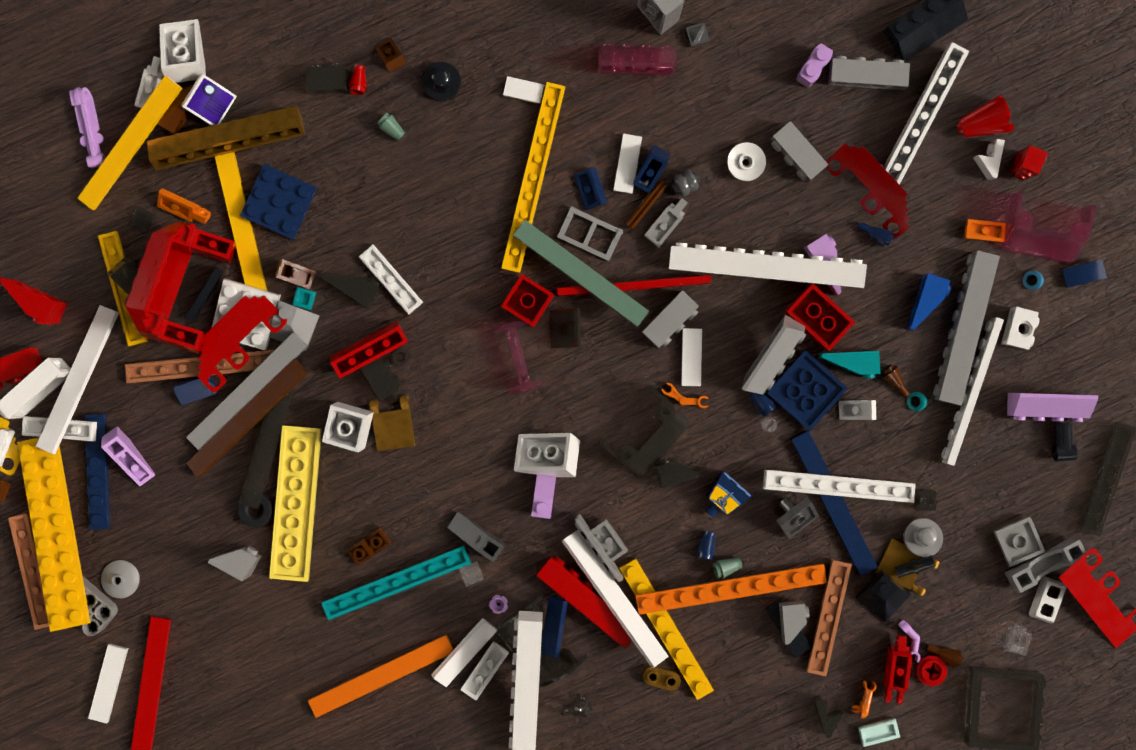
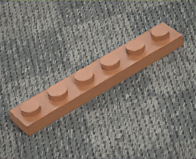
M30 513L9 517L8 520L34 629L49 627Z
M831 560L806 671L808 673L827 676L852 566L851 563Z

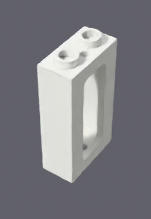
M47 358L0 400V414L8 419L23 418L66 380L71 368L62 358Z

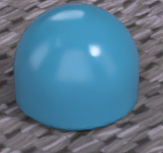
M1028 271L1023 276V285L1029 290L1039 289L1043 285L1044 278L1038 271ZM1031 275L1037 277V283L1034 286L1028 284L1027 281Z

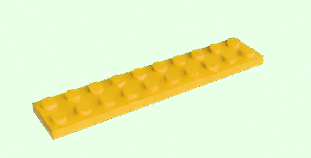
M39 438L17 442L48 624L50 632L89 624L91 621L60 446L56 454H52L36 447Z

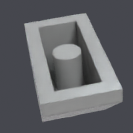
M802 601L779 603L782 642L785 645L790 644L807 624L806 618H809V608Z

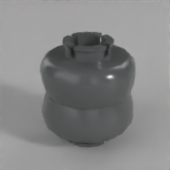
M685 169L681 174L674 175L672 178L673 184L671 186L676 195L680 194L682 197H686L691 192L699 189L698 182H700V178L695 171L691 172L690 169Z

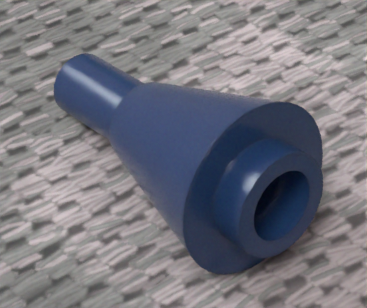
M861 222L858 229L868 233L882 247L885 245L889 246L894 237L891 235L892 230L871 227L864 222Z

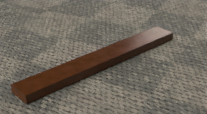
M293 359L187 462V465L196 477L201 478L308 374L298 360Z

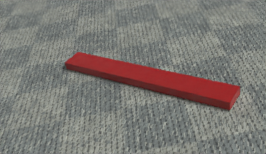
M711 275L612 284L621 291L710 284ZM582 286L557 288L559 297L591 294Z
M157 616L150 618L131 750H152L171 625L170 618Z

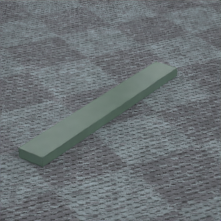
M526 220L514 233L513 236L636 327L640 325L649 313V310Z

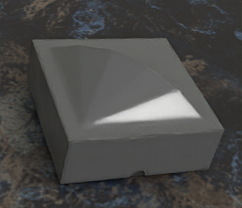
M705 23L686 27L685 30L690 47L710 41Z

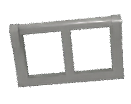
M571 206L557 238L609 261L623 234V230ZM574 214L593 222L583 244L565 236ZM597 224L616 233L606 254L587 246Z

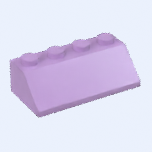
M1008 393L1007 416H1014V420H1026V417H1033L1035 421H1045V417H1052V421H1064V418H1071L1072 422H1083V418H1091L1098 401V395Z

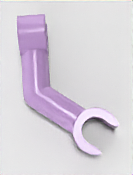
M902 620L898 626L912 639L909 652L916 654L915 661L919 662L920 654L918 653L920 636L906 621Z

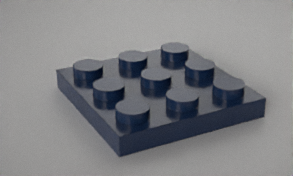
M263 164L240 216L295 240L318 188Z
M804 350L766 393L802 426L811 431L848 388Z

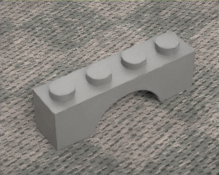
M1071 537L1046 550L1044 553L1006 571L1005 575L1013 590L1022 593L1037 585L1038 581L1046 574L1062 567L1072 566L1086 553V550L1080 539Z

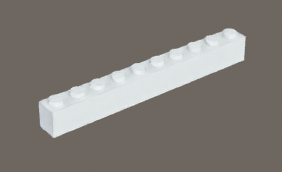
M677 242L676 246H671L669 269L864 288L867 264H862L863 260L851 259L850 263L843 262V258L831 257V261H825L823 256L814 255L811 256V259H804L803 254H792V257H784L782 252H772V255H764L765 251L753 250L752 254L745 253V249L734 248L733 252L726 251V247L714 246V250L706 249L707 245L695 244V248H689L687 243Z

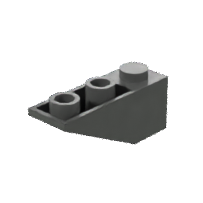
M457 512L447 527L492 562L496 560L505 546L504 542L460 512Z

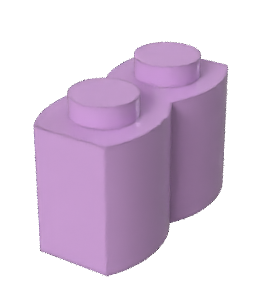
M822 43L819 44L800 69L797 81L807 88L813 85L819 78L822 69L830 61L833 50Z

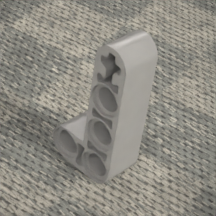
M83 577L90 621L97 625V629H92L91 623L82 625V631L87 636H94L105 629L116 616L118 608L112 600ZM89 595L94 597V603L89 601ZM104 607L108 608L109 616L104 614Z

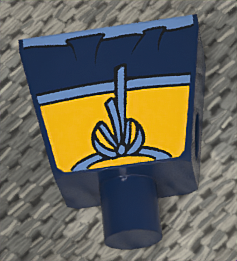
M722 470L706 495L712 503L705 512L713 519L721 510L728 516L750 499L751 495Z

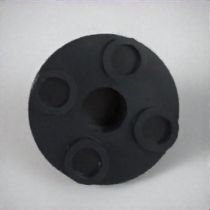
M437 62L426 69L423 75V87L426 93L437 101L450 100L456 96L461 88V77L453 65L447 62Z

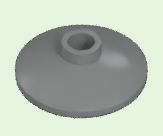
M116 560L109 563L101 575L103 589L114 598H126L132 595L137 590L140 582L137 568L125 560ZM116 577L121 579L120 584L115 581Z

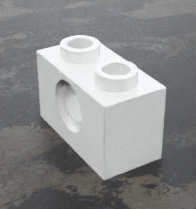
M1011 307L1001 345L1029 350L1034 344L1035 337L1033 334L1039 325V312L1020 307ZM1020 324L1025 327L1023 334L1018 330Z

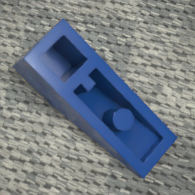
M929 273L923 275L906 329L914 330L945 299V296L949 295L951 290L950 280Z

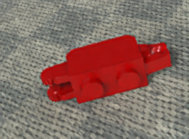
M896 635L895 645L891 644V647H888L883 683L885 686V703H890L892 690H897L896 703L902 705L904 691L907 692L909 687L912 653L909 652V646H906L907 637L905 635Z

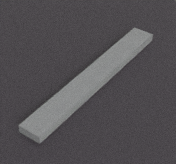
M293 332L186 438L198 450H201L293 359H296L308 345L296 332Z

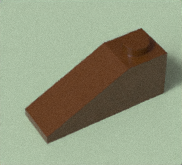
M194 84L177 95L157 123L159 126L173 134L180 133L191 114L190 111L181 105Z

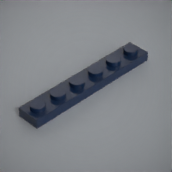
M106 414L85 415V421L97 422L96 441H86L89 530L110 529L108 454L101 447L102 437L107 434Z

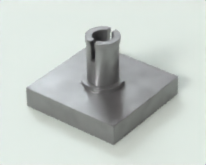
M808 497L796 506L789 498H785L779 505L786 513L776 521L786 537L790 539L818 518L819 515Z

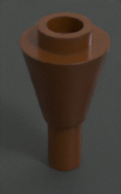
M892 364L886 366L882 370L881 377L897 388L903 397H907L910 392L904 385L898 366Z
M930 643L927 647V651L938 655L939 658L953 668L960 666L964 656L961 655L960 650L939 648Z

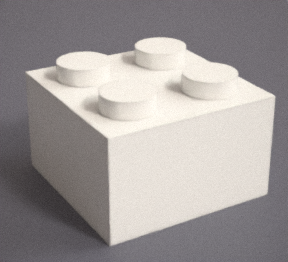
M340 402L330 405L322 442L355 452L362 451L366 446L374 412Z

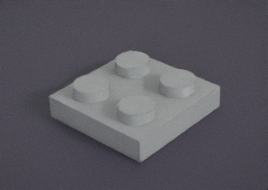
M1030 516L993 531L1009 567L1045 552Z

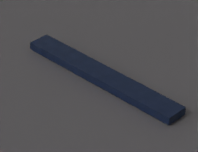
M809 431L791 439L808 474L831 476ZM819 494L859 575L862 576L878 568L843 497Z

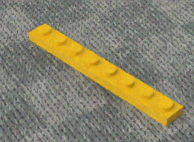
M636 558L619 567L635 595L655 591ZM667 610L647 613L648 618L696 699L699 700L714 691Z

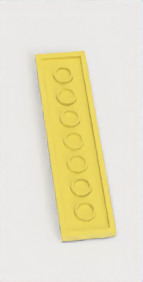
M282 426L269 579L309 581L322 428Z

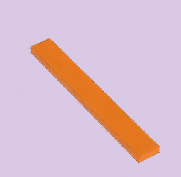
M447 634L310 698L308 703L315 718L450 655L454 649Z

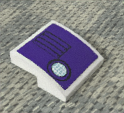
M201 73L181 106L210 125L220 124L237 96Z

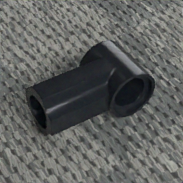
M1054 424L1055 445L1052 448L1054 461H1075L1077 459V447L1073 441V424Z

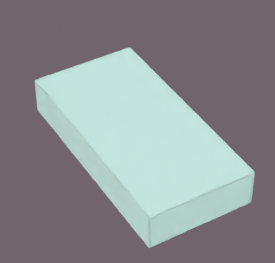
M894 717L857 727L863 747L900 738L897 722Z

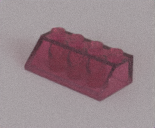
M606 43L603 46H599L598 73L674 76L677 68L676 48H671L669 45H662L660 48H652V45L633 47L631 44L614 47V44Z

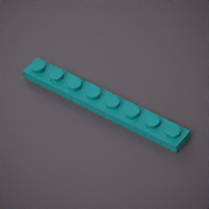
M465 545L322 601L321 604L327 619L331 620L471 564V560Z

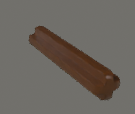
M659 180L628 218L625 224L630 229L635 228L667 188L663 181Z

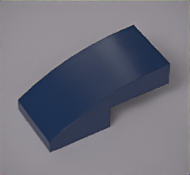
M1103 260L1062 269L1067 288L1107 278Z

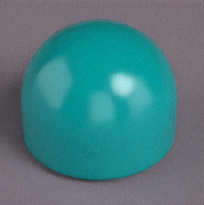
M913 392L908 395L906 403L910 410L920 411L926 407L927 398L921 392ZM915 396L920 399L918 407L913 406L911 403L912 398Z

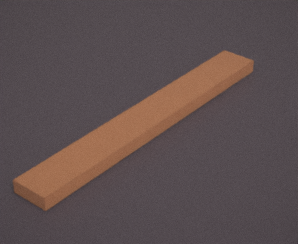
M275 350L246 352L249 355V361L239 370L234 369L225 358L215 367L221 374L254 371ZM242 353L232 354V361L235 364L243 362L244 356ZM199 357L124 364L126 383L197 377L201 372L198 368L201 361Z

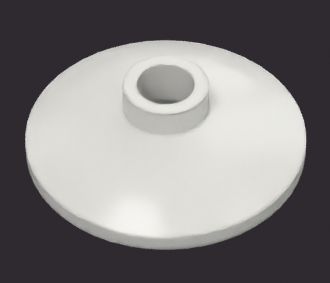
M746 142L738 144L731 150L727 164L729 171L735 178L742 181H751L763 173L766 166V157L759 146ZM748 160L749 165L744 166L742 161Z

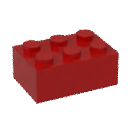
M813 283L809 284L783 312L788 317L805 326V333L824 351H830L856 323Z

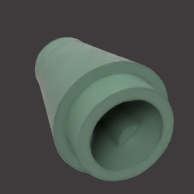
M386 113L377 122L380 126L379 129L397 141L405 134L393 115L390 116Z
M739 557L716 560L712 567L716 577L723 579L742 568V562Z

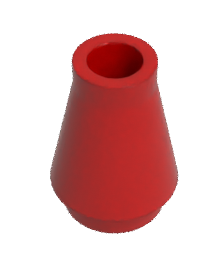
M354 65V70L348 84L351 94L364 95L367 90L365 67L362 65Z

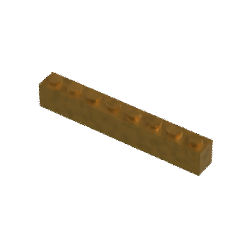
M298 106L287 107L281 110L269 111L264 114L147 141L149 161L155 170H160L304 136L305 130Z

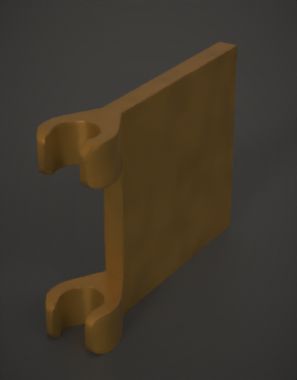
M408 395L400 397L402 408L400 410L380 412L377 399L369 402L370 410L374 412L372 420L377 451L416 446Z
M891 539L875 573L882 569L901 586L921 596L926 592L923 587L914 584L918 574L913 573L898 578L895 566L909 563L912 559L918 560L925 557H917L907 549L906 545ZM933 559L936 567L934 568H937L939 566V561Z

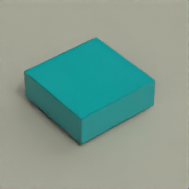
M297 287L292 305L312 310L317 292Z

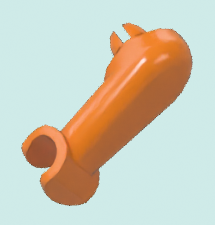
M863 681L865 691L862 701H860L859 705L851 707L854 708L851 711L859 713L860 718L868 716L872 695L877 687L873 681L869 688H867L866 681Z

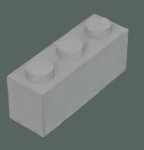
M791 121L770 139L773 148L777 152H782L786 163L796 168L797 175L803 181L809 182L828 165Z
M682 290L641 333L657 348L660 346L664 348L672 340L669 337L674 332L678 334L685 327L683 323L687 319L692 320L697 315L698 311L696 309L699 306Z

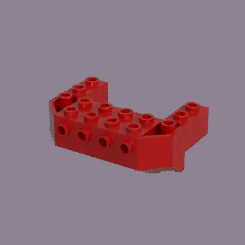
M176 222L152 233L150 240L146 243L144 257L139 262L137 276L132 281V290L125 301V307L142 337L199 354L205 337L204 333L168 321L192 252L230 264L236 248L235 241L199 230L196 225Z

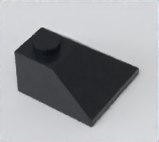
M881 569L856 598L886 622L911 596V593Z

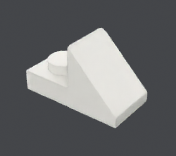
M996 139L992 141L987 148V155L989 156L977 155L973 157L987 180L992 181L998 177L1005 140Z
M876 400L839 401V420H876Z

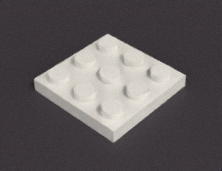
M223 279L212 327L244 296H247L249 299L256 296L259 299L262 295H265L277 308L281 295L229 279ZM274 315L271 316L269 319V323L271 326ZM261 321L240 343L261 350H267L271 331Z

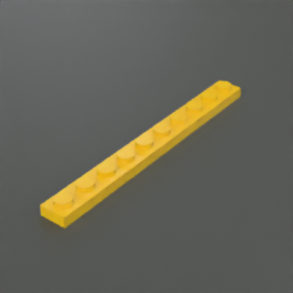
M546 83L502 264V269L521 273L527 246L513 235L524 220L530 224L533 223L565 92V86Z

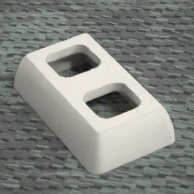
M1043 576L1031 605L1029 616L1049 624L1054 623L1067 588L1064 583ZM1050 586L1060 589L1057 599L1047 596ZM1043 604L1053 606L1054 609L1050 617L1040 613Z

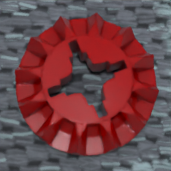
M927 655L925 658L920 659L919 664L916 666L917 676L923 684L937 686L946 679L947 666L941 658L935 655ZM934 665L933 668L938 672H933L929 676V672L925 668H931Z

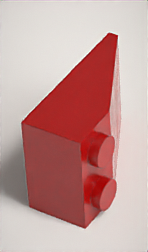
M0 277L1 284L23 311L33 317L32 321L41 325L51 326V323L59 324L68 305L67 302L18 280Z

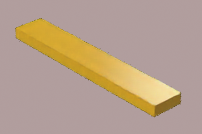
M118 231L99 235V243L128 346L148 342V339L142 337L125 307L126 298L132 290V281Z

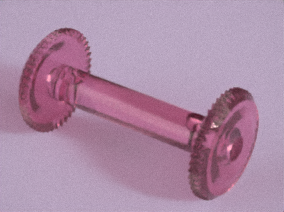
M524 321L510 322L494 329V333L505 331L520 385L519 387L509 389L511 393L534 389L542 384V381L530 382L516 329L527 325Z

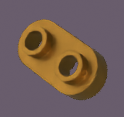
M647 666L643 671V679L650 686L668 691H674L680 686L681 679L676 671L658 666L654 668ZM650 674H656V678L650 679ZM670 678L675 680L673 684L668 683Z

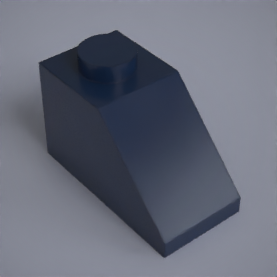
M653 145L645 157L633 181V185L650 193L668 164L670 153Z

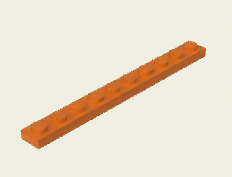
M821 563L636 594L635 597L638 614L641 615L827 583L824 564Z

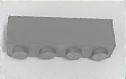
M836 56L829 62L828 85L905 90L909 86L910 63H904V60L885 62V59L881 58L867 61L864 57H856L852 60L847 59L846 56Z

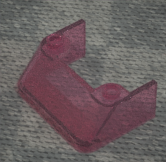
M1024 190L1011 193L1005 218V239L1001 243L1003 249L1009 252L1063 263L1075 261L1091 235L1096 205L1092 204L1081 208L1079 222L1075 223L1070 229V234L1066 235L1032 228L1034 222L1033 215L1029 211L1020 209Z

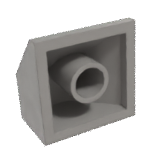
M279 301L277 306L279 316L274 315L272 327H279L281 325V318L287 319V323L279 332H271L270 338L284 342L293 332H296L309 345L320 315Z
M248 546L219 554L209 559L208 563L238 580L244 581L252 575L261 555L258 554V550Z

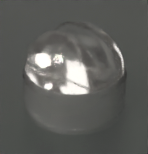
M767 417L762 420L761 427L765 432L771 433L776 430L777 422L774 418ZM773 421L774 423L770 429H766L770 422Z

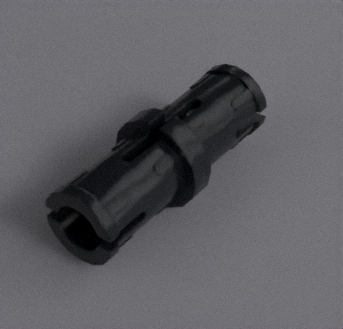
M932 555L918 560L912 559L909 563L895 566L898 578L913 573L916 575L920 574L919 571L936 567Z

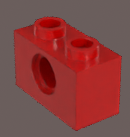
M1031 145L1019 150L1009 173L1014 174L1016 179L1023 181L1039 175L1048 152Z

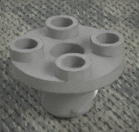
M922 518L912 521L903 533L907 549L917 557L934 555L943 544V534L940 527L929 519Z

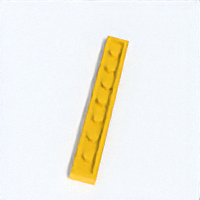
M168 76L163 77L79 195L78 199L91 210H96L182 90V87Z
M235 152L215 156L244 282L246 285L267 291L252 223L240 216L245 206L246 198Z

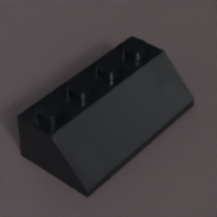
M925 0L889 24L883 32L900 58L906 62L968 20L964 1Z

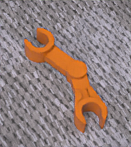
M666 383L671 387L670 392L667 393L661 389L663 394L675 398L681 405H698L700 408L708 407V405L702 406L700 404L701 399H709L707 396H700L699 398L683 397L671 383Z

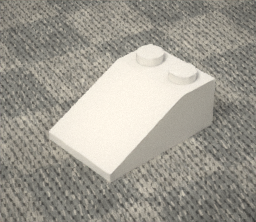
M198 19L160 24L161 70L163 75L168 76L175 83L197 80L201 73L206 75Z
M571 433L519 434L514 471L552 477H576L580 440Z

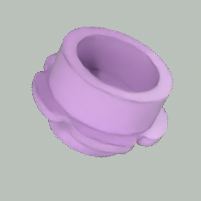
M495 595L489 602V607L494 613L500 614L507 610L508 601L504 596Z

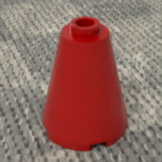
M1002 94L960 118L959 124H956L959 135L963 134L964 138L1014 131L1013 122H1008L1011 114Z

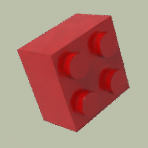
M521 274L501 307L534 328L555 295Z

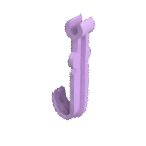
M78 87L70 90L69 93L71 104L75 107L79 131L84 135L80 138V143L82 146L87 147L89 156L86 157L88 167H91V169L97 168L106 159L104 154L101 153L99 145L103 142L104 137L102 134L97 133L100 128L94 100L90 91L86 87Z

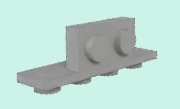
M580 514L577 515L575 518L576 528L580 532H584L588 545L596 549L598 552L597 557L601 563H606L610 576L613 579H617L618 582L622 581L624 575L614 561L628 552L625 544L607 519L590 529Z

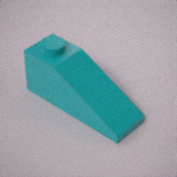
M879 351L818 354V358L856 375H863V378H875V374H880Z

